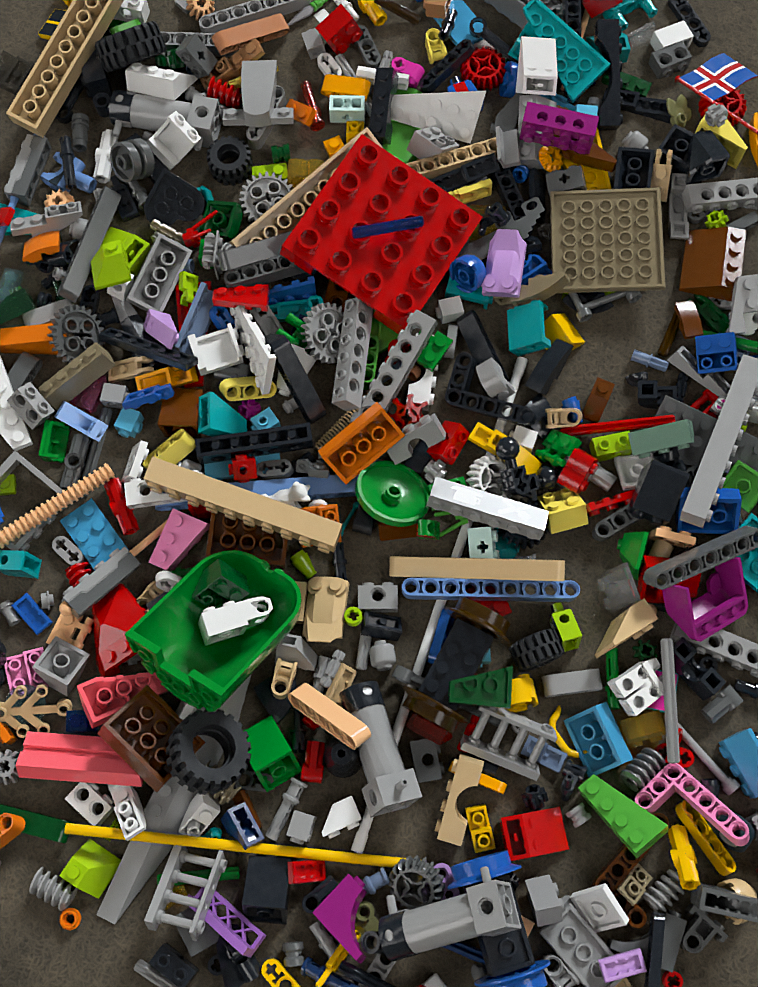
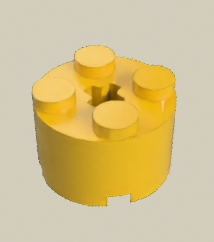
M521 674L517 678L512 679L511 708L506 710L513 713L528 710L527 705L532 704L535 707L539 704L533 679L530 678L529 674Z

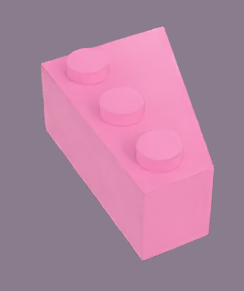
M172 509L149 563L168 571L174 570L186 557L191 548L209 530L210 524Z

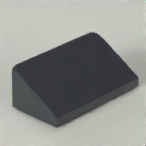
M364 611L361 635L398 641L402 635L401 617Z

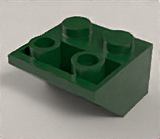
M217 559L203 571L192 594V598L208 608L215 607L216 609L223 607V604L229 601L237 603L249 594L247 577L222 560Z

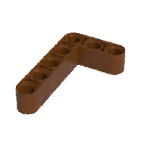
M653 814L669 826L668 818L664 814ZM623 845L593 879L592 887L598 886L601 880H605L614 897L620 895L623 898L621 908L629 918L627 924L634 928H641L646 923V913L637 904L632 906L617 889L619 884L650 848L639 858L634 856L632 860H628L625 855L628 848ZM615 864L621 867V873L618 876H614L612 873V867ZM634 911H637L640 916L637 923H632L630 915Z

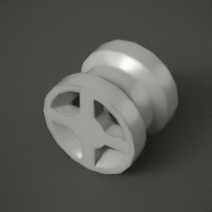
M582 802L565 813L573 821L572 825L574 828L579 827L592 817L590 813L585 811Z

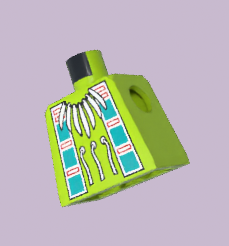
M561 602L551 605L553 614H551L550 625L552 629L556 630L565 652L579 648L582 634L572 610H564Z

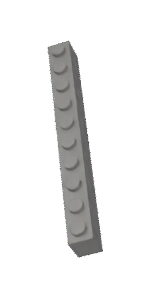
M744 354L742 356L680 516L681 521L703 528L705 521L710 522L713 511L710 508L712 505L716 506L720 495L717 494L718 488H723L726 480L723 474L724 472L728 473L732 464L729 461L730 456L734 457L738 448L735 445L736 440L741 441L744 432L741 427L742 425H747L750 416L747 414L748 409H753L756 399H753L754 394L758 395V358Z

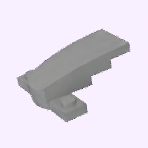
M277 60L242 61L241 91L243 109H224L223 126L246 125L249 127H265L276 124H294V108H274Z

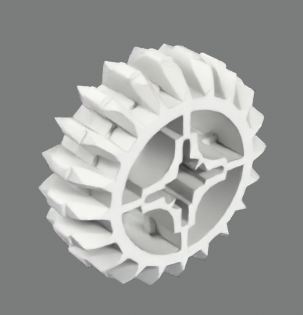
M494 455L482 456L469 466L471 471L466 473L470 477L466 480L470 484L468 487L481 491L487 489L489 493L504 498L511 497L505 491H500V488L503 487V483H498L501 475L500 473H494L492 470L506 469L504 460L501 461L498 456L495 457Z

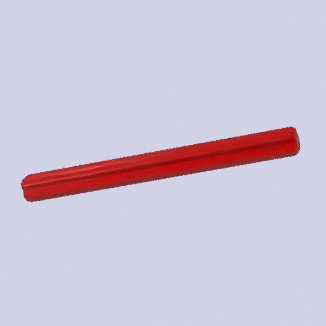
M674 415L562 427L560 432L576 436L651 428L676 421Z

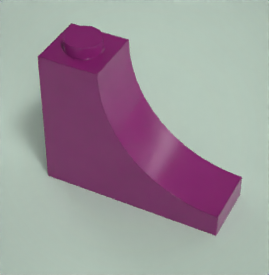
M348 874L312 913L357 962L362 963L367 956L363 953L357 941L355 918L358 907L367 894L363 888L366 884L357 875L353 878Z

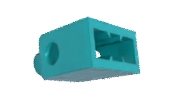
M0 550L1 573L8 576L38 579L41 559L26 551Z

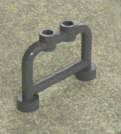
M617 291L582 304L577 293H569L578 311L576 317L580 323L589 320L593 316L590 309L626 296L629 303L637 302L642 298L640 291Z

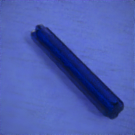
M415 216L353 227L352 236L356 239L418 228L424 225V220L422 216Z

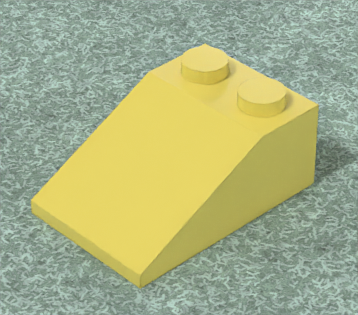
M704 116L696 132L711 130L730 154L727 165L737 169L748 147L727 119L722 126L713 127L707 124Z

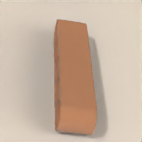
M279 13L221 30L215 33L211 39L219 54L224 55L240 50L254 38L259 43L280 38L286 35L290 28L283 15Z

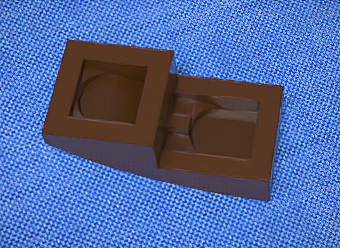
M693 300L676 302L674 310L680 320L679 328L684 338L691 339L696 336H703L700 317Z

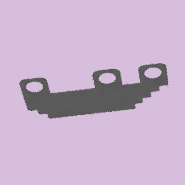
M534 197L521 205L526 216L514 221L511 215V219L506 225L499 227L495 223L497 229L518 230L522 239L529 237L528 232L532 231V226L536 224L535 220L540 218V213L545 211L539 198ZM529 202H537L535 209H526V205ZM496 231L470 244L467 240L456 258L466 254L475 255L480 260L487 258L490 241Z

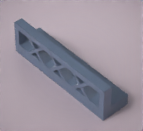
M201 282L179 332L178 342L173 346L174 349L193 355L187 336L195 334L197 338L206 335L211 323L209 310L213 307V291L208 290L207 284Z

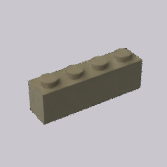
M95 342L49 380L44 382L38 389L44 399L58 410L63 401H71L114 367L115 363L110 353Z

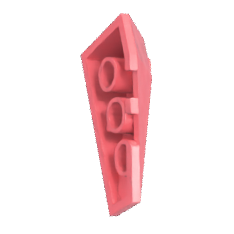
M146 672L137 673V675H116V677L106 678L96 677L77 685L84 712L92 729L108 721L146 685L158 696L168 691L160 684L162 681L155 672L153 674Z

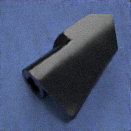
M78 239L60 243L59 252L52 255L43 253L42 260L35 263L26 261V264L28 266L35 265L43 273H50L54 266L69 265L73 257L69 246L78 241Z
M231 924L234 931L240 930L238 924ZM219 935L216 949L225 987H240L262 974L261 967L254 954L251 958L242 955ZM246 935L247 943L249 945H252L249 938Z

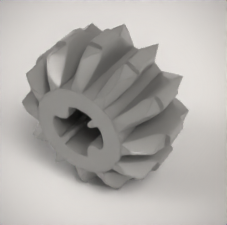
M6 749L5 753L0 752V784L3 782L4 785H9L11 781L13 783L18 782V772L15 766L19 756L18 751L12 753L11 750ZM6 764H8V766L10 767L9 771H7V768L5 767Z

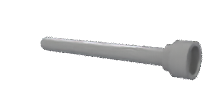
M678 723V729H683L682 739L721 781L722 790L728 796L737 790L740 784L735 779L727 777Z

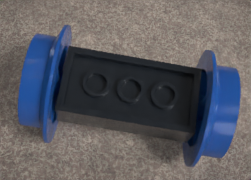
M508 850L451 866L454 880L447 886V889L463 886L464 892L467 893L466 888L483 883L480 868L485 866L489 868L491 880L509 882L521 924V929L496 936L481 935L477 937L488 975L476 980L474 985L477 987L547 986L548 983L544 970L551 964L550 960H534L510 876L506 874L518 870L522 866L511 863Z

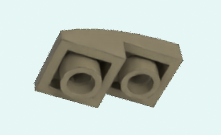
M638 863L620 883L617 890L634 906L646 891L645 888L652 880V877Z

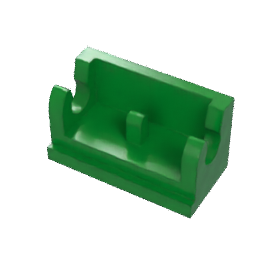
M45 420L39 450V457L43 461L64 463L70 426H65L64 422Z

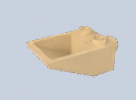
M644 598L616 617L611 622L595 653L596 658H599L631 637L636 640L654 627L652 623L658 620L656 616L657 608L653 604L647 603Z

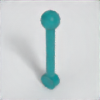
M359 502L353 503V509L342 525L341 537L356 509H358Z

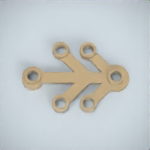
M39 684L35 692L20 707H12L18 699H23L27 694V688L24 685H19L5 702H0V710L4 712V715H0V722L8 723L16 730L18 737L25 738L30 730L29 726L21 724L13 717L21 715L37 728V732H42L40 728L46 727L47 731L44 733H49L50 725L45 722L43 723L34 714L57 713L60 716H67L71 713L73 705L69 699L62 698L57 704L33 706L48 693L47 685ZM44 688L45 693H39L38 689ZM22 689L24 694H18L17 690ZM60 707H67V711H61ZM24 728L27 732L20 733L19 729Z

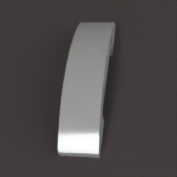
M671 174L668 201V230L670 239H689V222H687V213L682 197V192L687 186L685 183L686 174Z

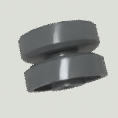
M136 138L117 142L112 146L110 151L111 165L114 173L121 181L132 182L137 179L148 178L153 174L154 156L145 140Z

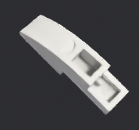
M107 784L115 804L113 808L125 839L129 841L146 829L145 814L138 793L133 789V786Z

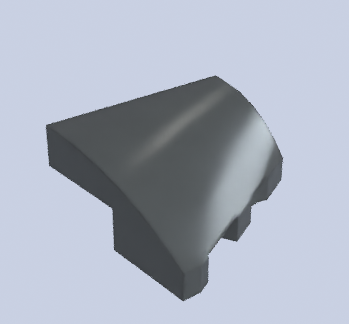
M188 908L176 916L193 920L196 912ZM205 921L203 933L199 934L197 941H193L189 934L190 929L176 926L191 957L216 943L220 935Z

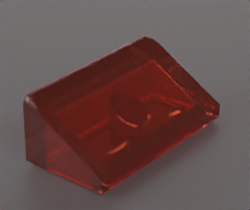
M412 714L407 724L408 729L438 745L449 741L453 737L445 729L416 714Z

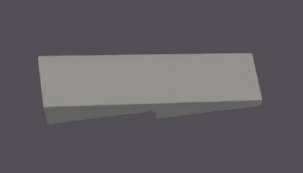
M683 345L667 359L672 365L717 396L722 394L727 397L731 387L718 372L698 374L697 360Z

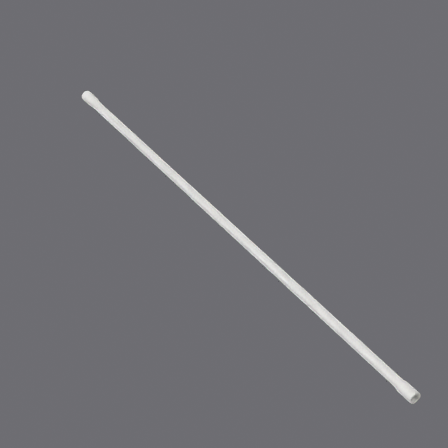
M518 357L510 381L515 389V393L504 399L506 402L513 403L520 380L528 363V360L524 357ZM511 408L505 410V416H509ZM497 419L494 431L497 429L503 433L507 421ZM487 451L485 456L493 455ZM468 519L469 523L461 526L451 557L461 558L468 538L467 528H471L472 520ZM452 585L445 587L446 592H450ZM436 600L412 670L419 676L422 675L440 614L447 600ZM407 685L408 687L417 690L416 687L412 685ZM406 691L392 729L397 746L409 714V710L402 706L408 695ZM367 806L351 847L352 851L363 854L374 818H370Z

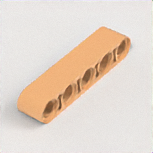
M303 683L288 694V699L293 707L349 748L355 750L371 737V732L367 725L309 684Z

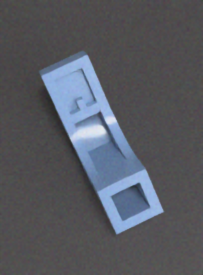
M66 401L62 402L54 416L98 442L108 428V425L90 416Z

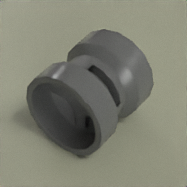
M303 941L282 943L283 951L286 955L283 959L284 967L302 965L305 961L304 956L301 955L304 949Z

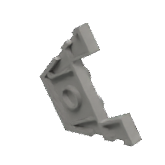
M758 274L735 278L732 295L733 304L732 310L729 313L730 322L726 333H745L743 314L758 312Z

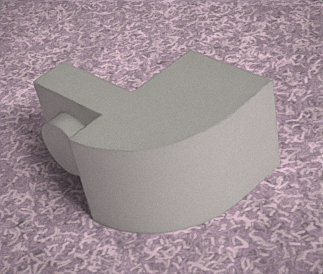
M492 357L476 366L479 380L491 398L495 397L498 400H504L515 393L514 387L504 378L501 366Z

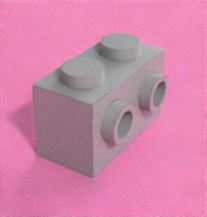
M550 875L525 880L527 897L537 927L562 922V912L565 911L562 898L557 897L559 896L556 882L552 883Z

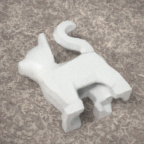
M294 482L289 489L279 490L271 496L262 495L296 508H302L298 502L310 501L308 496L310 485ZM315 499L308 507L327 505V503L322 499Z

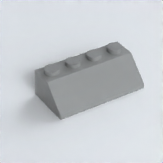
M537 94L521 95L519 98V137L527 101L556 107L557 102ZM519 139L521 165H525L529 170L532 168L544 169L539 161V150L543 145L534 142L527 143Z
M159 233L125 301L146 311L152 309L163 312L179 280V273L183 271L192 250Z

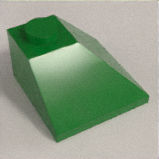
M648 532L624 533L623 539L619 538L617 549L620 550L619 556L634 580H638L643 555L647 547Z

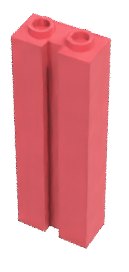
M28 731L23 743V751H20L15 765L19 778L142 787L144 781L101 737Z

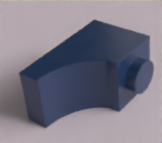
M245 802L228 809L220 819L229 837L236 838L244 850L261 843L265 839Z

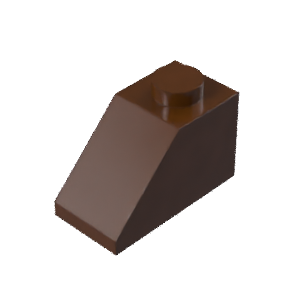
M597 377L582 412V418L599 423L615 386L614 383Z

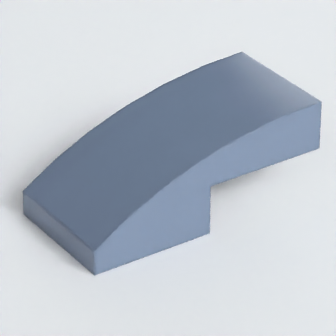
M529 735L521 754L529 758L538 739ZM545 743L537 763L560 774L568 754Z

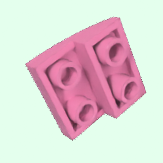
M43 647L7 657L4 666L11 695L19 685H24L27 688V694L35 692L39 684H45L49 687L32 669V666L44 652ZM22 689L17 690V693L22 695L24 694V691Z

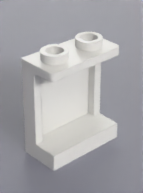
M175 111L168 116L165 123L146 142L152 152L171 170L199 142L201 137L185 121V118Z
M231 323L227 324L226 329L197 338L195 334L187 336L193 355L198 357L197 367L201 376L243 363L242 356L245 355L242 344L238 345L236 339H239L237 329L232 328Z

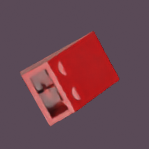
M643 555L637 585L639 601L645 598L650 603H665L663 591L647 585L643 580V575L648 568L670 558ZM701 573L675 585L689 588L690 598H695Z
M560 807L499 818L505 850H508L511 861L569 849Z

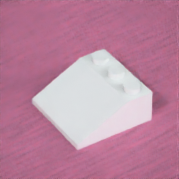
M133 63L125 70L128 91L174 101L198 79L195 75L176 72L171 69H162L156 66L142 65L141 63Z

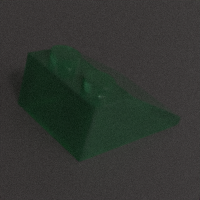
M20 285L9 290L11 294L7 295L0 304V324L36 308V304L27 287L22 288Z

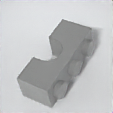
M435 413L430 416L425 415L419 419V422L406 425L402 429L405 436L387 452L396 465L412 457L413 448L409 443L412 439H422L429 448L444 440L446 431Z

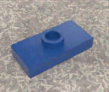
M28 593L11 605L36 635L42 633L53 623Z

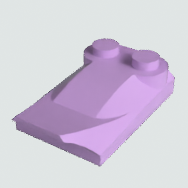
M497 229L490 241L486 262L487 274L481 285L483 296L519 298L527 243L522 239L518 230Z

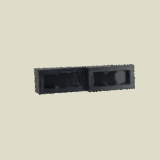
M606 88V90H605V93H604V96H603V99H602V103H603V101H604V99H605V97H606V93H607V89H608V88ZM620 90V96L623 97L621 110L665 123H671V115L667 110V100L640 97V92Z
M492 153L461 165L460 168L432 178L430 181L446 192L471 184L501 169L495 154Z

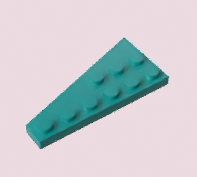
M531 0L523 7V13L537 38L556 40L557 74L573 103L610 67V63L540 0Z

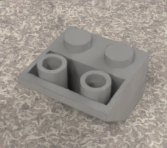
M432 126L414 131L406 150L417 158L423 159L457 149L459 144L454 142L455 140L452 137L441 133L439 128Z

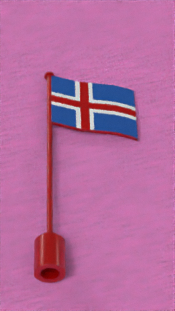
M722 53L711 58L696 70L681 77L679 75L676 76L675 82H680L711 104L715 103L717 106L716 100L729 95L745 82L757 78L758 75ZM727 110L729 116L758 135L757 129Z

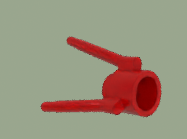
M217 210L210 213L191 228L186 229L187 232L182 234V238L187 247L193 246L196 248L200 246V242H198L201 240L200 237L211 232V229L199 233L195 229L218 213Z

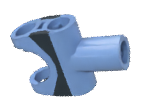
M56 152L53 158L62 165L61 169L55 173L43 172L40 179L55 191L61 189L62 192L65 190L70 192V190L65 188L63 161L60 158V152ZM74 157L77 188L89 194L93 193L97 180L83 174L82 172L86 165L80 159Z

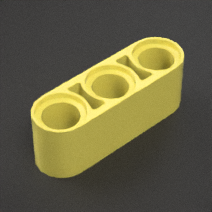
M256 376L224 379L221 381L219 389L227 400L240 401L272 397L277 391V386L272 381L270 393L262 395L260 387L257 388L255 383ZM233 387L232 391L227 392L229 388Z
M184 429L178 430L147 456L146 460L143 461V466L146 469L148 468L152 456L176 465L195 449V439Z

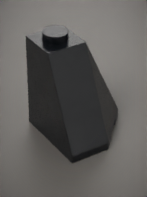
M711 130L699 131L692 136L688 150L686 185L720 177L730 158L728 151Z

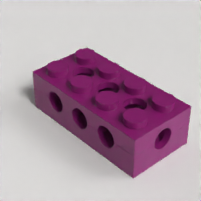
M527 101L519 139L527 143L534 142L546 147L553 146L561 150H572L579 154H589L599 116Z

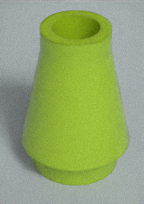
M301 550L290 558L291 564L307 580L317 573L307 552L305 553Z

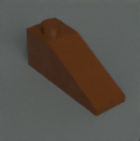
M594 142L589 154H579L572 150L560 151L565 159L575 164L607 172H613L617 164V160Z

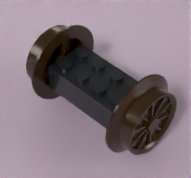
M460 597L455 608L446 607L444 609L456 622L419 691L403 685L408 695L402 706L451 734L454 733L459 723H469V721L456 713L460 704L447 703L449 681L476 675L493 641L510 645V641L505 635L511 625L510 622L493 610L464 597Z

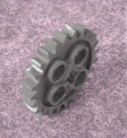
M268 172L265 173V176L259 173V178L252 175V182L246 180L247 186L243 185V191L240 192V197L242 198L239 199V203L242 204L241 208L244 211V217L249 216L248 222L256 220L263 214L258 211L259 209L268 210L282 198L280 196L284 197L293 189V185H287L288 179L282 181V175L276 178L275 172H273L272 176H269ZM271 188H276V189H278V191H277V192H271L270 189H271ZM260 193L261 196L255 197L253 194Z
M327 302L311 307V311L306 312L308 317L303 318L306 324L301 325L305 329V332H301V335L305 336L302 342H307L308 344L305 350L311 349L309 355H315V360H321V363H337L344 312H341L342 307H336L335 303L330 304Z

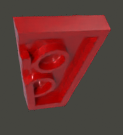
M269 284L214 289L212 297L213 306L235 308L239 305L245 306L247 310L257 307L261 308V311L268 312Z
M634 490L613 496V498L607 497L595 503L590 502L586 504L587 514H589V517L601 514L600 510L607 508V511L619 508L618 504L620 503L630 504Z

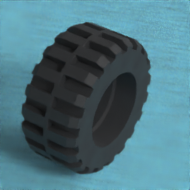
M150 21L95 42V49L104 70L109 73L165 52L166 44L158 24L155 21Z
M206 709L204 711L197 710L192 715L189 714L173 730L168 739L169 745L166 747V755H170L166 760L167 766H172L173 770L170 773L173 778L175 776L179 778L177 783L181 786L187 785V790L194 793L196 790H199L198 793L200 795H206L208 792L212 795L221 790L224 791L236 782L248 768L247 763L251 759V754L248 753L251 750V743L247 742L249 735L247 731L243 732L241 722L237 723L233 720L235 718L230 713L225 715L224 711L220 709L216 712H208ZM195 736H210L221 745L224 752V763L221 768L207 767L196 758L193 751V739Z

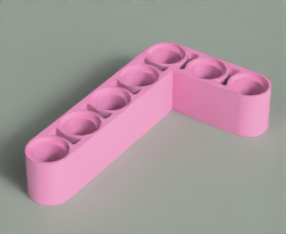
M677 763L667 764L635 796V803L639 806L641 802L649 801L650 804L642 808L653 814L666 800L677 792L733 844L744 846L749 842L750 835L747 824ZM673 772L679 773V776L676 778L669 777ZM659 786L665 788L662 792H656L655 789ZM692 786L695 790L693 792H686L685 788ZM706 800L711 802V805L708 807L701 805V802ZM725 815L728 819L721 822L717 820V817ZM736 830L745 832L742 837H737L733 833Z

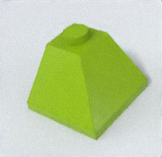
M121 239L102 244L91 260L95 290L132 281L128 256Z
M90 838L71 857L59 876L74 887L99 899L113 879L121 859Z

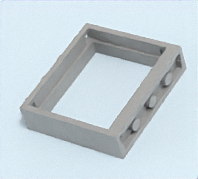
M16 451L0 466V484L21 463L53 491L59 494L62 493L60 487ZM53 514L52 518L48 517L47 521L43 520L41 525L37 524L36 528L32 527L30 532L27 531L15 545L9 542L10 544L6 546L14 551L28 550L30 547L29 543L33 538H39L44 531L42 530L46 524L50 525L57 516Z

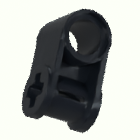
M359 504L352 531L371 536L375 519Z

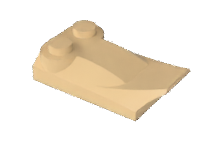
M313 577L307 584L308 596L302 636L306 638L307 642L331 643L334 639H342L349 582L338 577Z

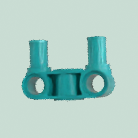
M623 0L622 3L604 11L602 15L605 19H619V25H621L622 31L628 28L629 23L623 15L640 7L643 8L649 18H652L657 14L658 10L651 0Z

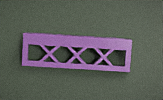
M201 887L195 896L190 894L187 896L201 900L205 888ZM215 890L212 903L209 906L212 907V910L208 909L204 921L238 952L251 958L267 935ZM217 906H226V916H217ZM190 907L193 911H197V908ZM231 919H241L240 930L234 931L232 929ZM254 931L258 937L252 945H249L246 941V932Z

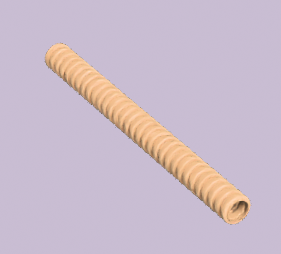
M103 464L104 467L101 468L100 466L99 470L93 471V474L89 473L88 477L84 476L83 480H78L77 484L73 483L72 487L68 486L66 491L62 490L61 494L57 493L56 497L52 496L50 501L46 500L47 503H41V506L35 507L34 511L30 510L31 513H25L24 517H19L20 520H14L13 524L10 523L8 527H3L4 530H0V548L3 549L4 545H9L10 541L14 542L15 538L19 539L21 534H26V531L30 532L31 528H36L37 524L41 525V522L43 520L47 521L48 517L52 518V515L58 514L59 510L60 512L63 511L62 508H68V505H72L73 501H79L78 498H83L84 494L88 495L89 491L93 492L95 487L99 488L100 484L104 485L105 481L109 482L111 477L115 478L112 469L108 464Z

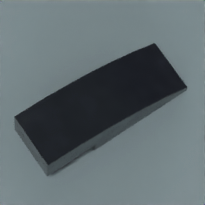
M556 339L535 366L525 386L547 395L553 380H558L574 346Z

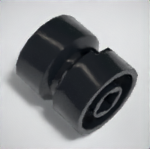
M676 447L670 448L669 453L658 454L657 451L652 455L655 461L683 472L687 471L683 460L678 459L680 454Z

